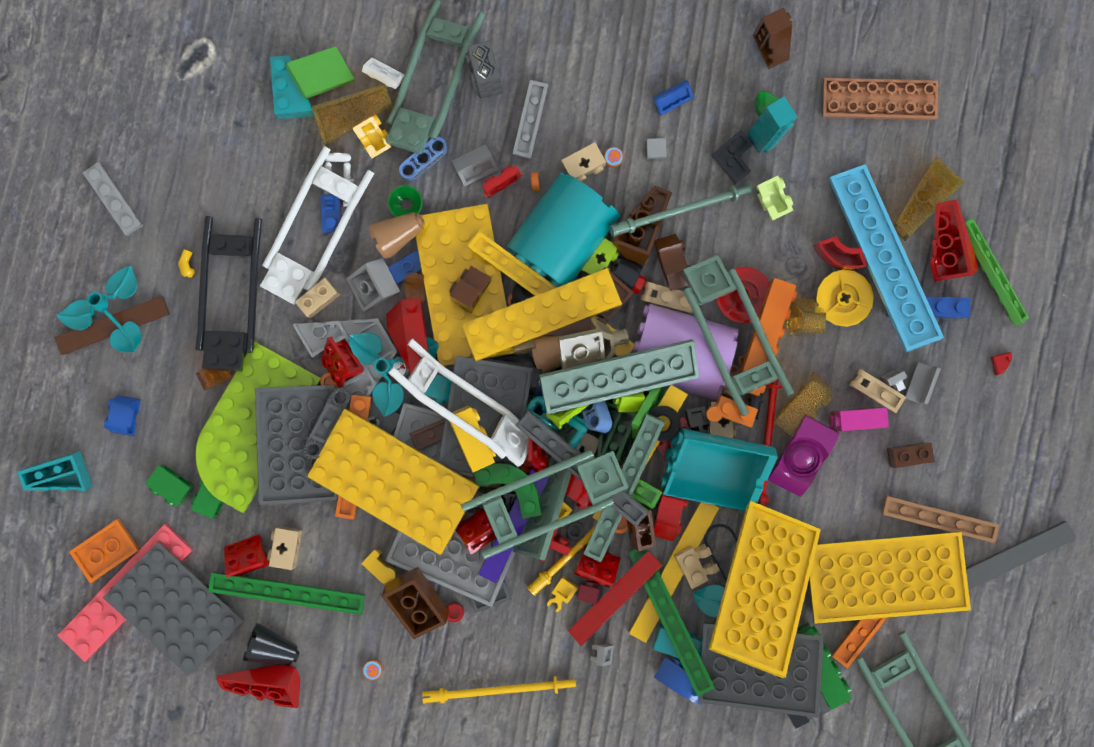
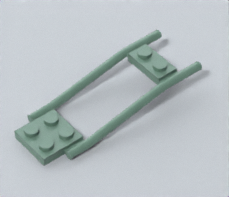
M439 0L434 1L419 33L397 98L386 121L387 125L392 126L385 140L387 144L421 155L429 137L434 140L437 139L466 62L465 53H468L467 46L473 44L485 18L483 12H478L471 29H469L467 26L435 18L442 3ZM426 36L463 47L437 119L401 108Z
M718 255L683 269L682 273L690 288L683 290V293L692 308L721 376L741 415L749 414L741 396L779 379L787 396L794 394L795 392L776 359L736 270L732 269L727 272ZM737 289L769 361L731 378L699 305L710 302Z
M588 450L461 504L464 512L481 504L484 507L499 542V545L481 552L485 560L523 542L614 505L611 495L629 487L614 451L594 458L592 451ZM576 465L592 506L517 536L501 495Z
M901 631L898 635L907 651H903L872 669L871 672L862 656H858L855 659L905 747L914 746L880 688L887 687L916 670V668L957 735L956 738L953 737L937 747H971L963 730L922 663L906 631Z

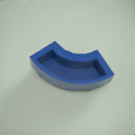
M665 657L654 678L681 696L701 705L702 703L698 702L699 696L697 697L680 660L677 658L672 660Z

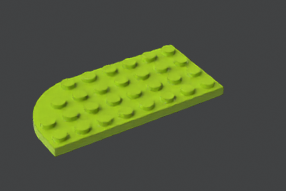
M255 341L253 353H247L244 358L243 371H236L202 429L196 446L197 469L208 491L218 500L242 513H245L258 491L255 388L319 385L321 380L320 377Z

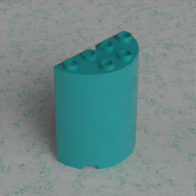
M560 172L506 245V251L518 258L529 268L531 267L543 278L547 276L551 279L550 283L555 287H560L574 281L609 233V226L614 225L621 215L612 205L603 202V197L573 176Z
M680 428L678 434L670 440L671 447L666 449L665 459H667L665 474L661 477L660 486L663 487V495L746 511L750 501L758 502L763 491L764 481L768 480L778 458L777 451L774 447Z

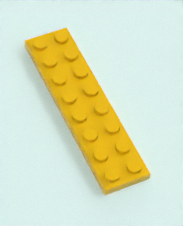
M606 268L464 323L462 327L477 362L586 318L621 306L622 303L609 270Z

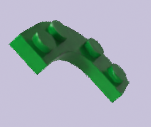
M505 463L491 464L474 472L476 484L479 486L491 484L507 485L529 476L516 466ZM534 482L514 490L519 499L522 519L543 515L538 490Z

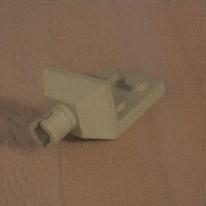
M590 318L592 330L558 337L562 369L612 358L617 345L629 344L626 328L611 331L607 325L596 318Z

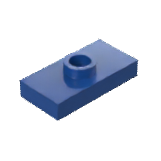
M685 80L653 97V100L661 116L693 99L694 96L689 82Z
M418 249L388 267L397 285L422 270Z

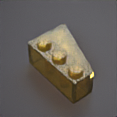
M796 297L795 301L791 302V318L787 321V330L790 331L789 335L816 336L825 333L826 313L822 307H819L818 303H815V299Z
M815 372L811 375L812 379L805 386L802 385L795 397L790 399L774 417V422L791 437L804 415L814 419L818 415L817 410L821 406L826 407L832 400V387Z

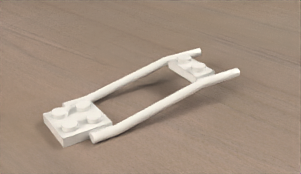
M325 146L307 175L272 248L262 264L269 271L260 287L293 305L296 304L295 301L298 300L303 289L309 291L317 284L355 207L374 175L373 172L367 170L359 186H356L352 182L321 167L330 152V149ZM311 184L349 203L315 272L278 253Z
M411 339L407 345L420 355L422 359L410 377L407 379L394 367L388 373L420 402L487 445L501 459L506 456L517 467L522 465L528 454V436L515 426L519 419L507 408L442 366L414 339ZM437 372L503 415L491 438L424 394Z

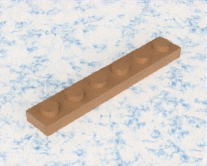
M886 495L881 511L882 515L952 533L962 532L964 536L992 543L996 542L1000 526L999 524Z

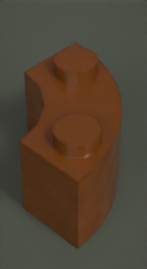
M676 234L656 239L654 243L658 259L670 291L688 286L689 284L682 272L683 269L691 267V265H687L683 253L685 251L683 240H679Z

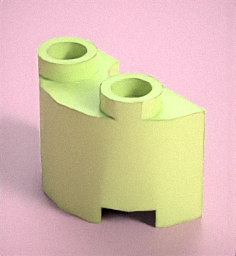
M779 176L756 186L757 190H759L757 196L764 211H768L771 220H775L793 211V201L789 195L784 194L783 189L786 186L783 179L779 178Z

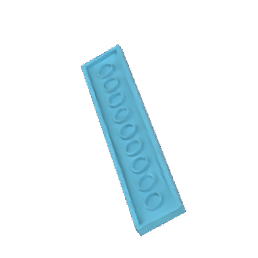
M866 164L831 176L829 182L859 248H862L868 270L905 353L942 340L944 336Z

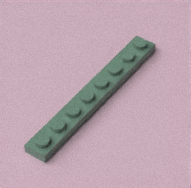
M648 413L621 469L629 487L625 491L631 496L665 421ZM610 506L603 509L584 551V555L599 562H602L622 518V515Z

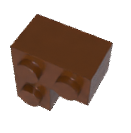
M470 266L469 269L463 271L458 283L454 282L449 290L451 301L472 313L490 284L491 277Z

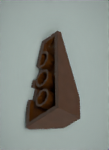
M654 186L627 218L636 220L666 211L672 192ZM662 220L636 227L633 233L629 234L627 232L614 237L612 244L625 258L645 265Z

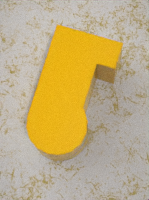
M376 548L361 564L380 582L385 584L397 577V570L395 567L387 565L379 557L382 552Z

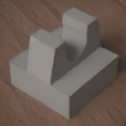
M896 368L881 376L883 383L890 387L892 386L894 390L900 392L905 389L903 380L908 377L904 370Z
M593 644L592 649L597 650V656H591L590 660L598 666L611 665L614 645Z

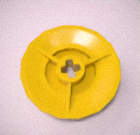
M844 269L832 272L825 277L818 287L816 297L818 309L823 317L834 325L844 327L856 325L864 320L873 307L874 299L872 287L866 278L855 271ZM842 294L843 296H848L846 302L840 301V298H842Z

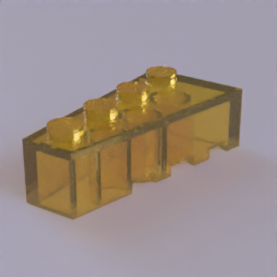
M382 84L312 106L323 144L328 146L353 130L352 127L374 114L378 115L393 106V102L387 85Z
M937 156L929 165L893 225L897 234L904 241L936 212L937 203L947 201L965 183Z

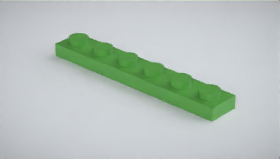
M974 219L966 221L965 224L975 255L980 262L981 270L988 276L989 284L997 292L999 302L1006 308L1010 321L1015 326L1023 324L1029 318Z

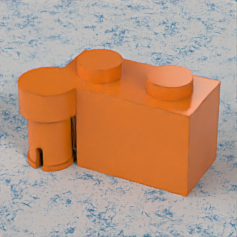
M718 396L715 406L708 408L705 416L711 422H718L723 418L752 428L758 409L745 405L749 414L742 416L734 400Z

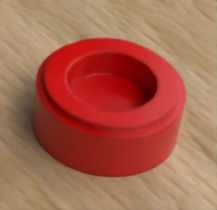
M639 275L632 289L634 294L638 295L646 280L645 277Z
M457 602L447 605L449 610L447 620L450 622L460 621L464 615L463 606Z

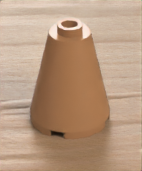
M413 212L374 222L369 225V232L371 238H375L378 243L375 245L376 248L387 259L395 255L424 229L425 221L421 214L417 215Z
M544 335L533 340L532 343H536V348L532 349L533 358L537 369H542L541 373H548L561 367L558 337L560 336Z

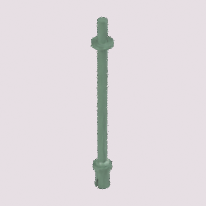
M734 185L728 187L727 192L640 219L633 220L627 218L623 222L610 225V233L613 237L627 232L630 234L635 231L636 227L727 199L736 202L738 196L752 192L753 188L751 185L736 189Z

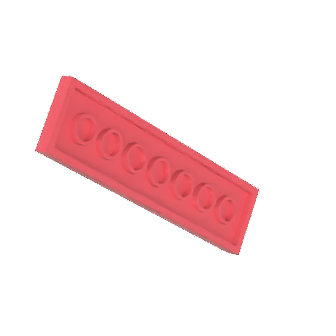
M167 523L150 538L57 635L84 662L88 661L127 620L103 597L153 546L160 541L182 562L194 550Z

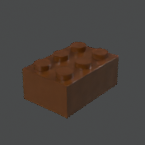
M418 567L385 583L382 598L413 639L447 623L448 608Z

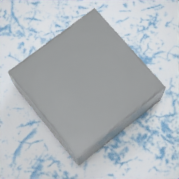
M666 138L647 139V159H666Z

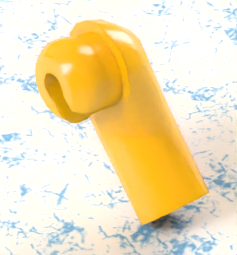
M183 249L179 259L178 267L181 275L192 278L195 274V269L190 268L189 261L193 253Z

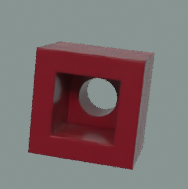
M585 580L584 583L580 582L576 596L577 600L596 604L599 586H596L595 582Z

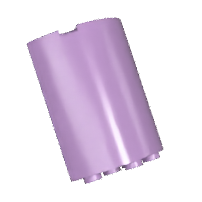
M649 303V306L645 305L642 314L645 320L644 323L641 322L637 331V335H640L639 341L634 342L635 347L631 353L685 340H694L699 378L672 385L685 393L716 401L717 397L721 395L722 386H725V382L696 317ZM706 320L727 370L730 372L737 346L738 329Z

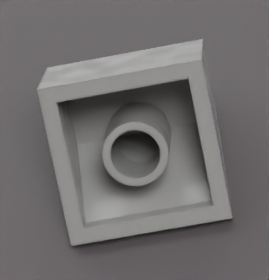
M383 258L364 264L346 278L363 312L391 299L400 292Z

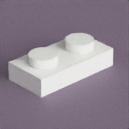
M371 58L363 65L362 72L371 78L379 80L388 87L396 89L403 81L404 74L374 58Z

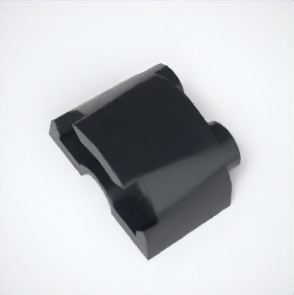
M619 256L614 265L617 267L614 275L632 290L644 266L624 256L623 258Z

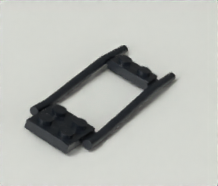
M206 216L201 251L198 328L195 350H204L202 363L204 370L243 371L244 352L253 353L262 219L255 218L253 237L243 235H211L213 217ZM209 254L251 256L247 333L205 331Z

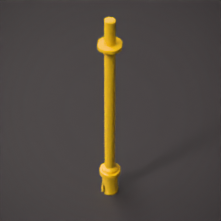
M596 525L570 549L568 556L564 554L550 569L544 572L541 571L538 574L539 576L527 586L534 596L543 587L551 584L552 576L589 542Z
M554 676L553 681L455 691H447L444 688H440L434 691H423L422 697L430 696V698L423 699V704L433 702L444 704L448 699L550 689H554L555 694H558V689L576 687V679L557 681V676Z

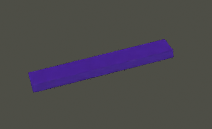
M531 469L528 475L534 474L536 471ZM548 477L534 482L539 497L549 479ZM516 497L508 514L517 536H519L529 518L522 519L519 499ZM497 538L495 539L492 547L499 545ZM514 547L485 559L478 575L496 583Z

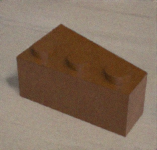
M784 8L762 17L753 33V37L768 69L789 60L792 17L789 12L786 13Z

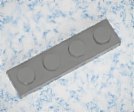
M529 81L513 156L526 159L532 158L548 90V84Z
M97 162L83 172L126 236H129L143 226L101 163Z

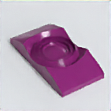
M804 415L774 465L768 481L801 497L813 483L819 468L830 455L840 432Z

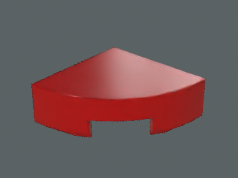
M1012 352L991 357L995 375H1000L1006 371L1012 361Z

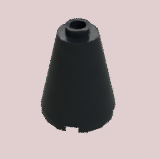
M256 623L249 638L247 652L244 653L243 661L291 665L292 662L297 661L300 651L297 650L295 644L265 626Z

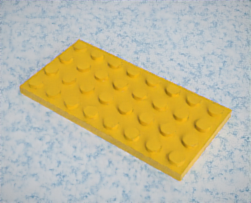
M488 204L421 215L425 225H423L424 229L416 236L434 340L439 344L437 350L438 362L444 367L454 365L456 356L475 359L462 324L507 307L500 270L468 248V245L479 231L494 241ZM470 266L491 277L490 284L472 313L453 303L449 292L454 282L458 283L463 271L469 269ZM514 347L485 359L515 354Z
M348 409L343 410L321 450L319 458H317L307 476L439 555H442L465 514L461 504L472 500L480 487Z
M749 502L746 507L709 650L780 678L786 677L821 529L755 502Z
M962 532L817 544L809 577L814 624L971 610Z

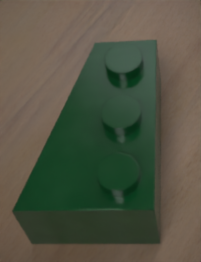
M606 401L612 420V427L607 433L600 432L597 457L614 451L617 461L621 465L632 439V422L637 413L618 412L616 405Z

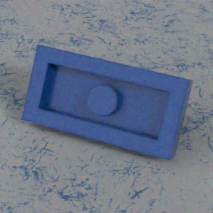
M320 194L322 233H333L342 218L341 199L332 194Z

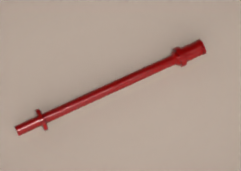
M779 379L766 385V387H770L763 445L771 446L777 389L783 388L782 385H778ZM764 481L763 491L757 504L765 507L767 502H769L766 494L767 481Z

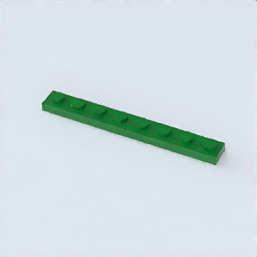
M634 549L628 552L633 564L635 565L649 550L637 551ZM657 571L644 584V587L698 697L715 689V686L659 571Z
M220 572L211 573L208 592L359 615L363 614L366 595L240 575L227 577L225 573Z

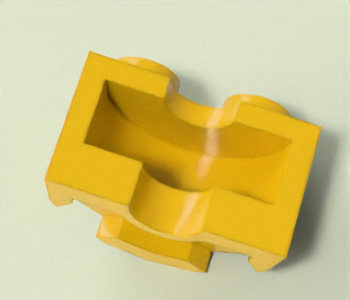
M376 114L367 117L352 127L371 158L391 148V145L385 141L388 133L385 129H380L379 125L382 123Z

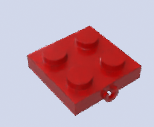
M516 165L513 167L507 166L501 170L502 174L497 177L491 176L484 181L485 184L482 186L486 198L492 197L521 179L520 176L522 177L523 175Z

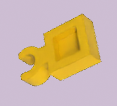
M563 576L552 591L555 597L549 599L547 606L549 607L551 603L555 602L558 605L555 612H559L563 605L562 601L568 604L579 586Z

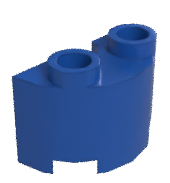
M120 395L114 399L110 398L107 406L109 414L105 419L104 428L109 429L111 433L134 437L137 424L135 420L139 412L141 399Z

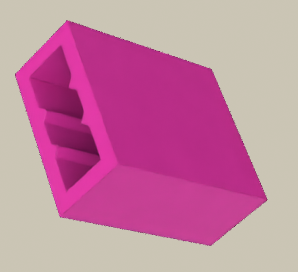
M887 408L831 411L829 424L836 431L889 427Z

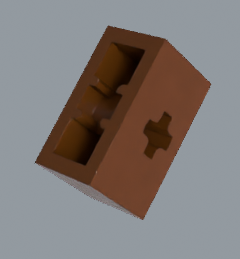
M929 442L887 448L889 464L893 468L935 462L932 443Z
M644 504L641 505L649 513L636 527L627 520L630 544L637 551L656 547L652 512Z

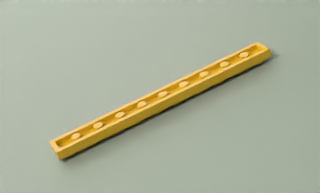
M480 231L468 245V248L534 296L557 288ZM606 324L611 331H616L615 329H613L612 327H610L608 324ZM629 340V344L617 345L614 354L617 356L630 354L635 344Z

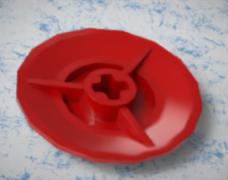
M747 266L734 268L759 317L770 285L769 280L757 269ZM737 289L716 299L719 309L728 319L741 324L752 323Z

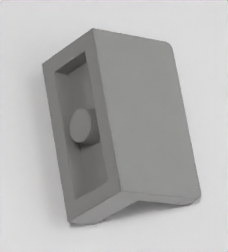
M486 145L452 160L464 187L498 170Z
M916 362L904 394L906 399L921 405H927L941 368L930 367Z

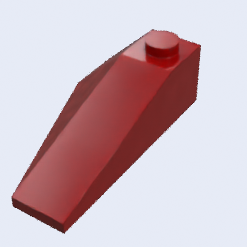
M958 200L937 203L934 223L935 232L932 242L933 250L930 260L934 282L974 275L978 271L977 261Z
M420 297L400 300L386 314L387 331L410 375L422 357L407 345L409 341L414 339L428 352L424 308Z
M274 665L217 675L216 677L222 690L243 696L249 693L257 697L256 700L263 701L266 698L273 700L274 705L281 707L298 708L301 678L296 667L292 665Z

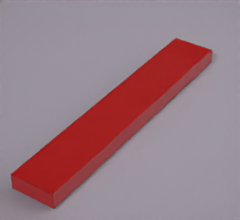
M648 551L568 630L580 646L663 566L662 563Z

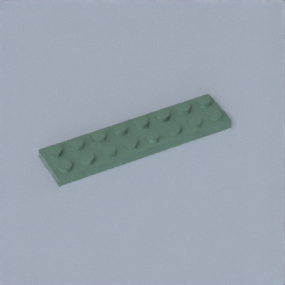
M690 339L541 374L539 378L545 410L547 414L697 379L699 378L695 343L694 340Z
M581 411L576 416L584 420V416ZM564 423L560 431L551 428L566 442H569L577 431L568 423ZM581 441L579 442V444H578L577 447L575 448L577 451L579 450ZM546 452L548 457V466L546 468L559 463ZM564 469L547 476L549 479L539 497L543 515L530 517L520 535L558 519L571 477L569 470ZM554 530L516 545L513 552L545 561Z

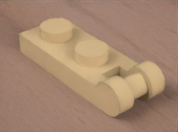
M651 282L644 283L645 290L644 294L641 295V301L692 314V308L683 291L676 289L670 291L665 286ZM652 290L658 291L656 298L651 297Z
M859 369L856 373L857 377L854 381H851L849 386L891 412L897 413L906 397L867 372ZM864 379L868 381L866 387L861 385Z

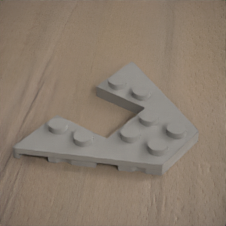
M378 318L293 324L294 329L312 358L324 351L328 337H332L335 343L346 339L350 346L349 335L365 332L374 333L381 339L382 351L378 354L380 358L393 360L398 353ZM374 362L371 365L361 363L364 368L363 373L344 383L342 388L346 389L350 394V400L345 409L350 410L351 395L369 397L374 387L381 380L382 374L375 371ZM338 392L335 395L338 403H342L345 400L343 392Z

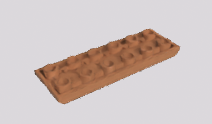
M824 78L823 117L938 119V81Z

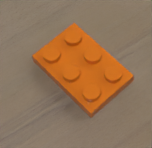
M116 519L69 551V553L91 584L136 554L140 548L121 520Z

